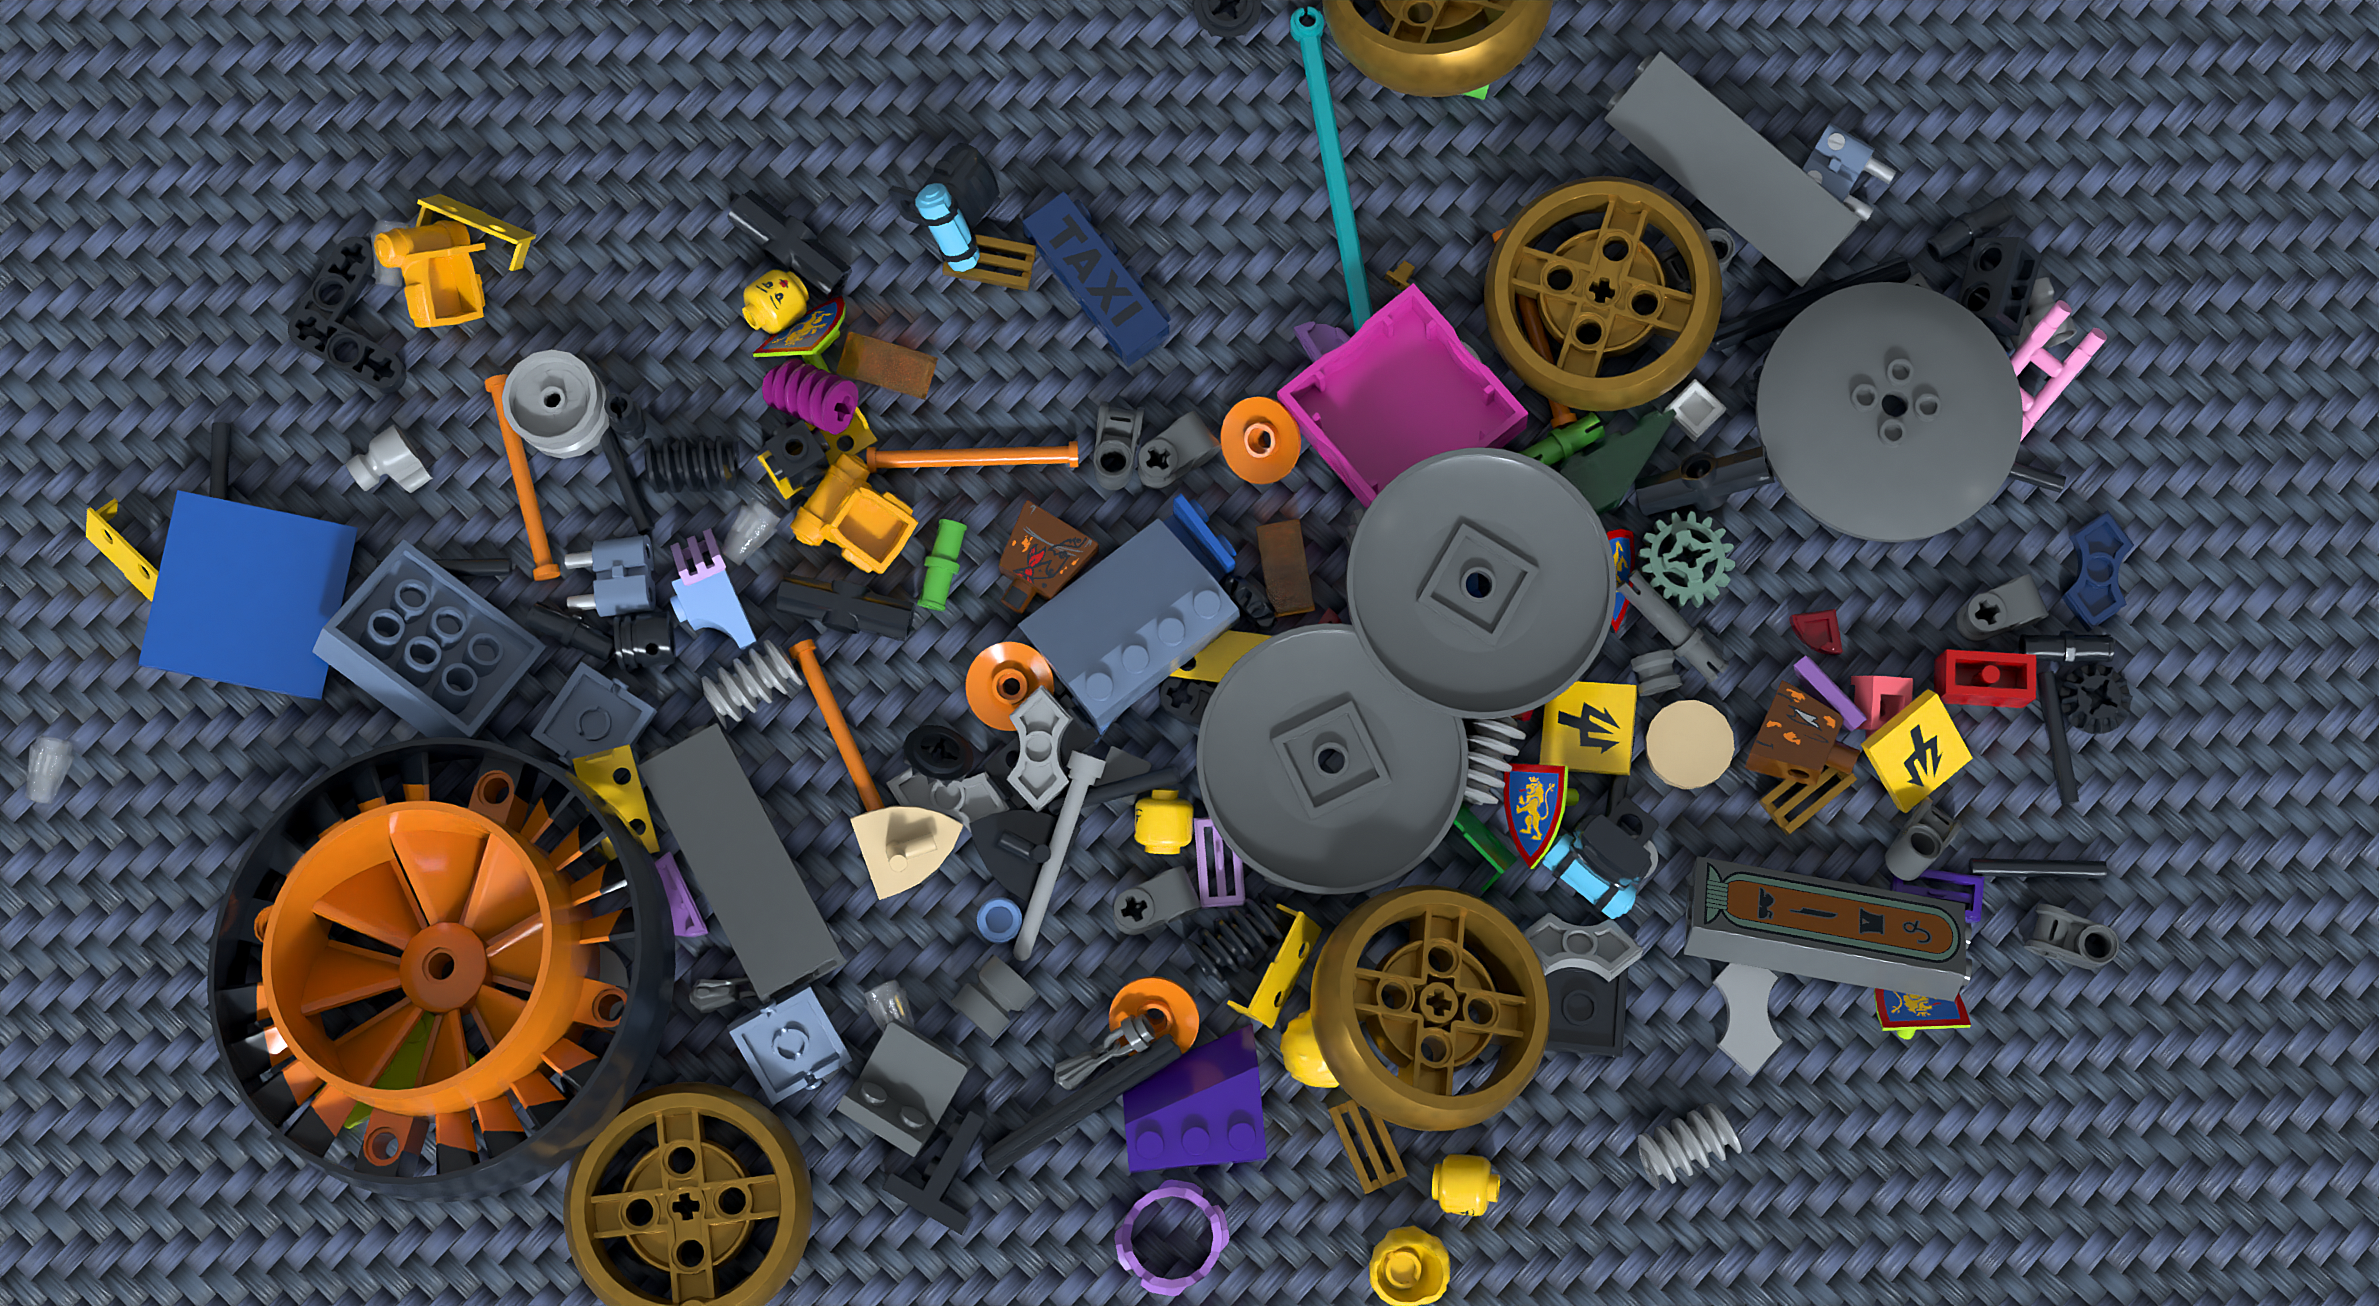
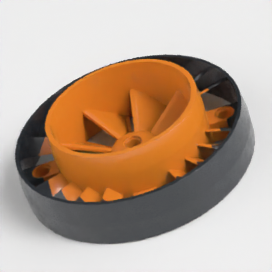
M456 737L406 740L378 747L352 757L326 771L286 802L261 829L246 850L229 881L219 906L211 937L207 977L210 1021L217 1050L226 1072L242 1101L273 1136L313 1167L341 1182L386 1197L413 1202L435 1203L474 1200L500 1194L530 1183L556 1169L582 1151L605 1130L624 1108L651 1064L667 1023L673 997L676 969L675 933L665 887L651 854L637 832L622 814L593 788L560 766L536 755L496 743ZM462 759H483L468 809L453 804L429 801L430 764ZM539 772L553 779L522 828ZM400 774L406 802L387 805L381 781ZM509 787L507 798L503 802L496 804V796L499 791ZM576 796L591 813L549 854L534 843ZM354 798L361 814L345 822L337 809ZM314 832L320 840L307 851L301 844ZM608 836L618 857L576 882L565 869V866ZM396 853H397V855H398V857H399V859H400V861H401V863H402V865H403V868H404V870H405V872H406V874H407V876H408V878H409V880H410V883H411V885H412V887H413V889H414V891H415V893H416V896H417V898H418V900H419V902H420V905H421V907H422V909H423V911H424V913H425V916H426V918H427V920H428V922H429V925H428V923H427V921H426V919H425V917H424V915H423V913H422V911H421V909H420V906H419V904H418V902H417V900H416V898H415V896H414V894H413V892H412V890H411V888H410V886H409V884H408V882H407V880H406V877H405V875H404V873H403V871H402V869H401V867H400V865H399V863H398V861H397V859H396V857H395V854H396ZM280 873L286 876L287 879L275 903L266 901ZM628 885L632 903L631 907L593 918L588 900ZM333 922H337L404 952L400 958L330 940L328 934ZM635 938L630 988L600 982L599 942ZM251 946L263 948V982L245 984ZM454 960L452 974L448 978L442 979L441 974L444 965ZM498 983L532 993L529 1000L526 1001L495 989V986ZM401 987L407 997L335 1041H332L325 1033L320 1012ZM622 1000L625 1005L622 1016L617 1020L611 1021L609 1015L612 1006ZM427 1010L435 1014L414 1087L402 1090L374 1088L425 1011ZM470 1013L490 1049V1052L471 1067L461 1020L462 1016ZM272 1017L273 1025L248 1034L247 1024ZM585 1028L614 1035L602 1059L577 1045ZM290 1056H296V1060L264 1083L262 1082L260 1077L262 1073ZM556 1072L578 1091L570 1103L549 1081ZM324 1081L328 1084L290 1127L286 1120ZM359 1101L373 1106V1110L354 1170H350L324 1156L355 1104ZM519 1102L538 1130L529 1138L512 1107ZM477 1119L489 1155V1160L481 1163L472 1126V1120ZM430 1123H436V1175L413 1177ZM397 1138L398 1149L394 1156L387 1159L386 1147L391 1140Z

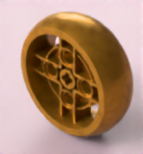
M1322 0L1323 11L1329 30L1337 46L1349 62L1365 76L1388 89L1424 97H1445L1471 92L1509 73L1524 60L1538 42L1547 25L1553 5V0H1375L1379 14L1390 29L1389 34L1386 35L1372 27L1359 15L1353 6V0Z
M1613 176L1587 177L1563 183L1544 192L1523 207L1511 220L1496 243L1489 260L1484 285V309L1489 332L1496 349L1512 372L1527 386L1542 396L1568 407L1588 411H1615L1635 407L1658 398L1681 382L1696 367L1712 342L1718 326L1723 298L1722 277L1715 250L1709 237L1695 217L1680 202L1664 191L1638 180ZM1606 212L1601 229L1590 230L1573 236L1561 244L1552 254L1532 249L1534 244L1543 235L1557 225L1581 215ZM1648 223L1661 230L1681 253L1690 275L1691 294L1669 288L1662 263L1652 249L1642 242ZM1612 244H1621L1627 248L1628 254L1620 261H1611L1604 256V251ZM1557 273H1566L1573 279L1571 285L1562 291L1552 289L1548 282ZM1601 286H1608L1610 295L1613 298L1606 297L1605 303L1596 302L1595 293L1592 291L1600 292ZM1515 293L1537 299L1540 317L1546 329L1563 346L1557 366L1543 358L1525 337L1516 314ZM1642 297H1649L1657 303L1656 310L1649 315L1636 313L1632 306L1636 300ZM1594 326L1600 330L1602 336L1594 344H1583L1577 339V334L1583 327ZM1653 334L1675 340L1664 354L1637 371L1621 376L1598 378L1604 358L1618 357L1634 351L1647 342Z
M1412 885L1380 893L1357 906L1339 923L1323 946L1316 963L1311 985L1310 1010L1315 1040L1320 1054L1335 1080L1347 1094L1371 1113L1388 1122L1410 1129L1424 1131L1461 1129L1481 1123L1499 1113L1531 1081L1543 1057L1549 1035L1551 1018L1549 989L1541 963L1525 935L1513 921L1492 904L1467 892L1446 886ZM1410 922L1409 942L1387 953L1374 970L1357 967L1364 946L1376 932L1394 923ZM1463 941L1472 947L1484 960L1497 982L1500 993L1495 991L1493 982L1483 965L1471 953L1463 949ZM1428 954H1432L1438 959L1440 972L1430 966ZM1382 990L1387 991L1394 1000L1393 1009L1384 1004L1381 997ZM1468 1005L1477 1011L1479 1015L1478 1024L1470 1019L1467 1009ZM1358 1021L1366 1022L1368 1032L1377 1048L1386 1058L1398 1066V1077L1393 1075L1374 1055L1361 1032ZM1422 1042L1431 1048L1433 1052L1432 1062L1423 1056L1421 1052ZM1487 1044L1502 1046L1501 1054L1490 1076L1479 1087L1467 1093L1452 1096L1453 1072L1459 1071L1471 1064L1479 1057Z
M677 1082L661 1085L631 1097L605 1130L582 1151L576 1154L568 1174L563 1201V1222L570 1254L586 1284L607 1306H765L785 1286L796 1270L809 1239L813 1216V1191L810 1174L800 1147L787 1127L774 1113L754 1098L726 1086L705 1082ZM704 1115L727 1121L747 1133L765 1152L775 1174L751 1177L746 1166L733 1152L716 1142L706 1139ZM656 1122L658 1146L648 1151L634 1165L625 1180L621 1193L599 1196L606 1171L618 1151L637 1132ZM690 1148L695 1155V1164L689 1172L680 1174L674 1168L673 1158L680 1149ZM739 1188L745 1194L746 1205L741 1212L731 1215L724 1209L723 1199L729 1190ZM688 1194L691 1200L699 1201L700 1204L699 1212H692L693 1219L688 1220L687 1214L678 1212V1204L685 1203L684 1196ZM645 1199L653 1207V1217L646 1225L639 1226L632 1219V1208L638 1201ZM779 1218L772 1244L759 1266L740 1284L720 1294L718 1269L728 1264L741 1252L752 1234L756 1221ZM625 1237L632 1250L643 1262L659 1272L670 1275L673 1300L650 1294L627 1279L612 1261L603 1239ZM692 1240L698 1241L704 1249L702 1261L694 1267L686 1265L681 1256L684 1245Z

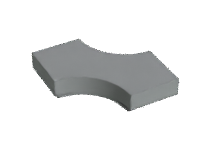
M1044 685L1037 688L1009 715L1019 734L1020 755L1017 765L1007 780L1036 812L1043 810L1071 783L1061 762L1060 746L1064 731L1073 720V717Z
M911 767L886 783L900 806H919L939 811L962 823L970 833L969 823L993 813L1010 811L1005 801L1001 799L986 779L989 776L986 772L963 779L962 782L953 780L945 787L939 780H935L928 785L927 777L922 774L912 776Z
M1547 913L1522 932L1533 947L1545 976L1561 968L1578 967L1593 971L1610 982L1641 958L1643 949L1613 919H1608L1593 926H1577L1562 921L1552 913Z
M1729 962L1712 981L1723 996L1727 1009L1726 1028L1717 1046L1748 1075L1753 1076L1783 1042L1774 1032L1767 1010L1769 994L1778 977L1769 969Z

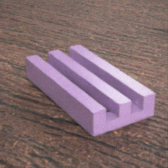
M711 528L703 531L705 540L699 543L694 535L687 538L689 547L683 550L679 543L670 546L684 586L692 585L724 571L726 568ZM709 550L714 563L706 566L702 553ZM693 557L697 571L690 573L686 560Z
M1209 817L1194 818L1201 909L1234 905L1243 906L1245 889L1242 860L1232 851L1235 895L1227 896L1222 837ZM1204 827H1212L1218 897H1209Z

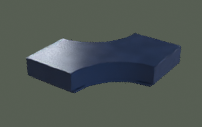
M2108 510L2069 537L2076 550L2078 570L2072 586L2061 598L2087 632L2127 605L2119 588L2118 572L2123 557L2131 550L2134 544Z

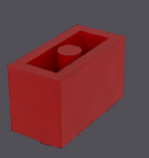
M1947 649L1934 659V692L1937 693L1944 704L2023 708L2036 699V655Z

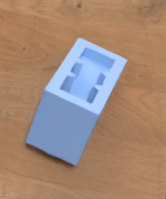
M726 569L689 586H684L681 578L671 582L677 595L669 599L680 622L688 619V622L695 631L705 627L725 633L738 644L744 656L748 655V650L750 649L755 651L761 649Z

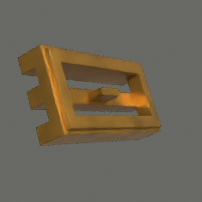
M975 234L979 249L1026 257L1024 261L979 252L980 257L977 263L1023 271L1022 277L976 268L963 272L954 271L950 268L947 261L943 265V275L1028 291L1037 248L1035 245Z
M1829 767L1820 775L1816 785H1807L1779 809L1772 802L1796 783L1795 781L1784 780L1763 797L1759 803L1785 835L1788 836L1854 783L1857 778L1853 773L1848 775ZM1837 774L1842 780L1790 823L1785 819L1784 815L1832 776Z
M1352 1099L1329 1109L1328 1112L1363 1192L1367 1194L1406 1177L1407 1173L1383 1119L1368 1111L1394 1170L1390 1174L1386 1173L1357 1108L1361 1105ZM1348 1111L1378 1179L1372 1182L1368 1178L1341 1115Z

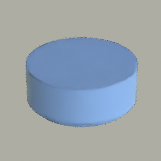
M996 897L986 901L981 906L977 915V925L985 939L992 943L1003 944L1012 941L1019 934L1022 926V915L1020 909L1013 901L1003 897Z

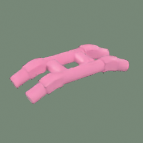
M2058 300L2009 358L2016 376L2021 373L2030 361L2051 376L2035 397L2020 387L2023 406V427L2020 442L2107 340V336L2102 330L2093 328L2064 363L2046 351L2042 346L2072 312L2071 307L2062 300Z

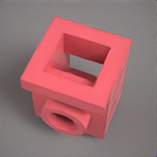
M1851 676V685H1855L1854 704L1867 719L1856 729L1866 730L1865 739L1869 738L1912 702L1913 678Z

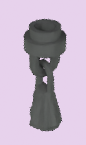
M748 976L727 980L700 979L696 981L689 994L690 1003L701 1013H710L735 1001L758 996ZM749 983V991L739 992L738 985Z
M1143 1014L1137 1017L1134 1015L1128 1016L1121 1021L1119 1028L1106 1036L1104 1044L1091 1051H1085L1055 1064L1054 1081L1067 1091H1073L1100 1064L1112 1056H1126L1134 1050L1141 1052L1150 1047L1151 1040L1156 1038L1153 1026ZM1125 1035L1129 1044L1120 1048V1042L1116 1039ZM1104 1050L1107 1051L1106 1054L1098 1058L1099 1053L1103 1052Z

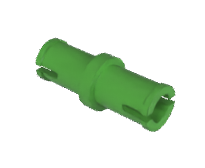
M1590 412L1585 417L1561 430L1559 428L1552 429L1547 433V438L1517 453L1530 458H1536L1537 461L1551 466L1560 460L1562 462L1569 461L1574 457V452L1597 439L1603 438L1605 431L1603 426H1599L1585 432L1587 428L1600 422L1598 417Z
M939 519V527L931 556H926L924 566L928 567L921 595L917 602L919 606L941 612L946 609L945 604L953 574L957 575L959 573L960 565L957 564V559L964 533L967 530L966 525L947 519Z

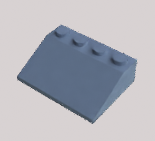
M1157 518L1019 623L1018 627L1035 649L1044 657L1051 669L1098 729H1101L1200 651L1240 622L1238 607L1213 576L1165 524Z
M403 539L322 628L312 652L428 738L456 737L476 739L542 655L547 645Z

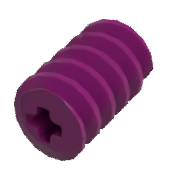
M798 358L789 359L782 365L773 367L763 379L762 394L768 406L799 420L803 419L808 424L828 431L833 435L843 432L849 426L858 404V389L853 382L847 379L843 380L841 377L830 374L826 370L818 369L812 364H806Z

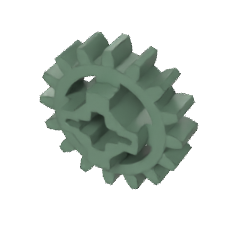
M1690 511L1685 521H1681L1676 512L1672 513L1669 517V526L1660 519L1656 521L1653 528L1657 535L1646 533L1642 542L1649 548L1640 549L1637 554L1638 559L1647 562L1646 565L1641 567L1639 574L1643 577L1650 576L1652 579L1650 585L1655 590L1659 588L1663 591L1661 596L1666 601L1670 596L1675 597L1676 605L1679 609L1683 608L1687 599H1691L1696 608L1700 607L1704 602L1703 594L1711 600L1716 599L1720 594L1716 585L1726 587L1731 580L1723 572L1732 571L1735 567V561L1725 558L1734 549L1733 544H1722L1720 541L1726 530L1721 528L1713 532L1710 529L1712 518L1709 516L1702 524L1697 523L1696 515L1693 511ZM1691 534L1700 537L1706 543L1698 541L1697 539L1693 538ZM1669 537L1670 552L1663 554L1662 557H1658L1660 544ZM1682 552L1686 558L1696 559L1690 568L1686 562L1676 561ZM1714 563V570L1710 579L1703 583V567ZM1669 576L1680 582L1681 586L1672 583L1666 577Z

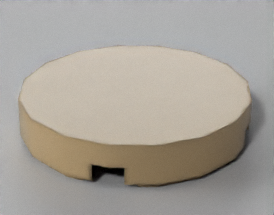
M1697 700L1677 701L1662 708L1649 723L1644 738L1646 756L1652 771L1666 784L1681 789H1695L1716 781L1730 766L1735 750L1733 731L1725 716L1712 705Z

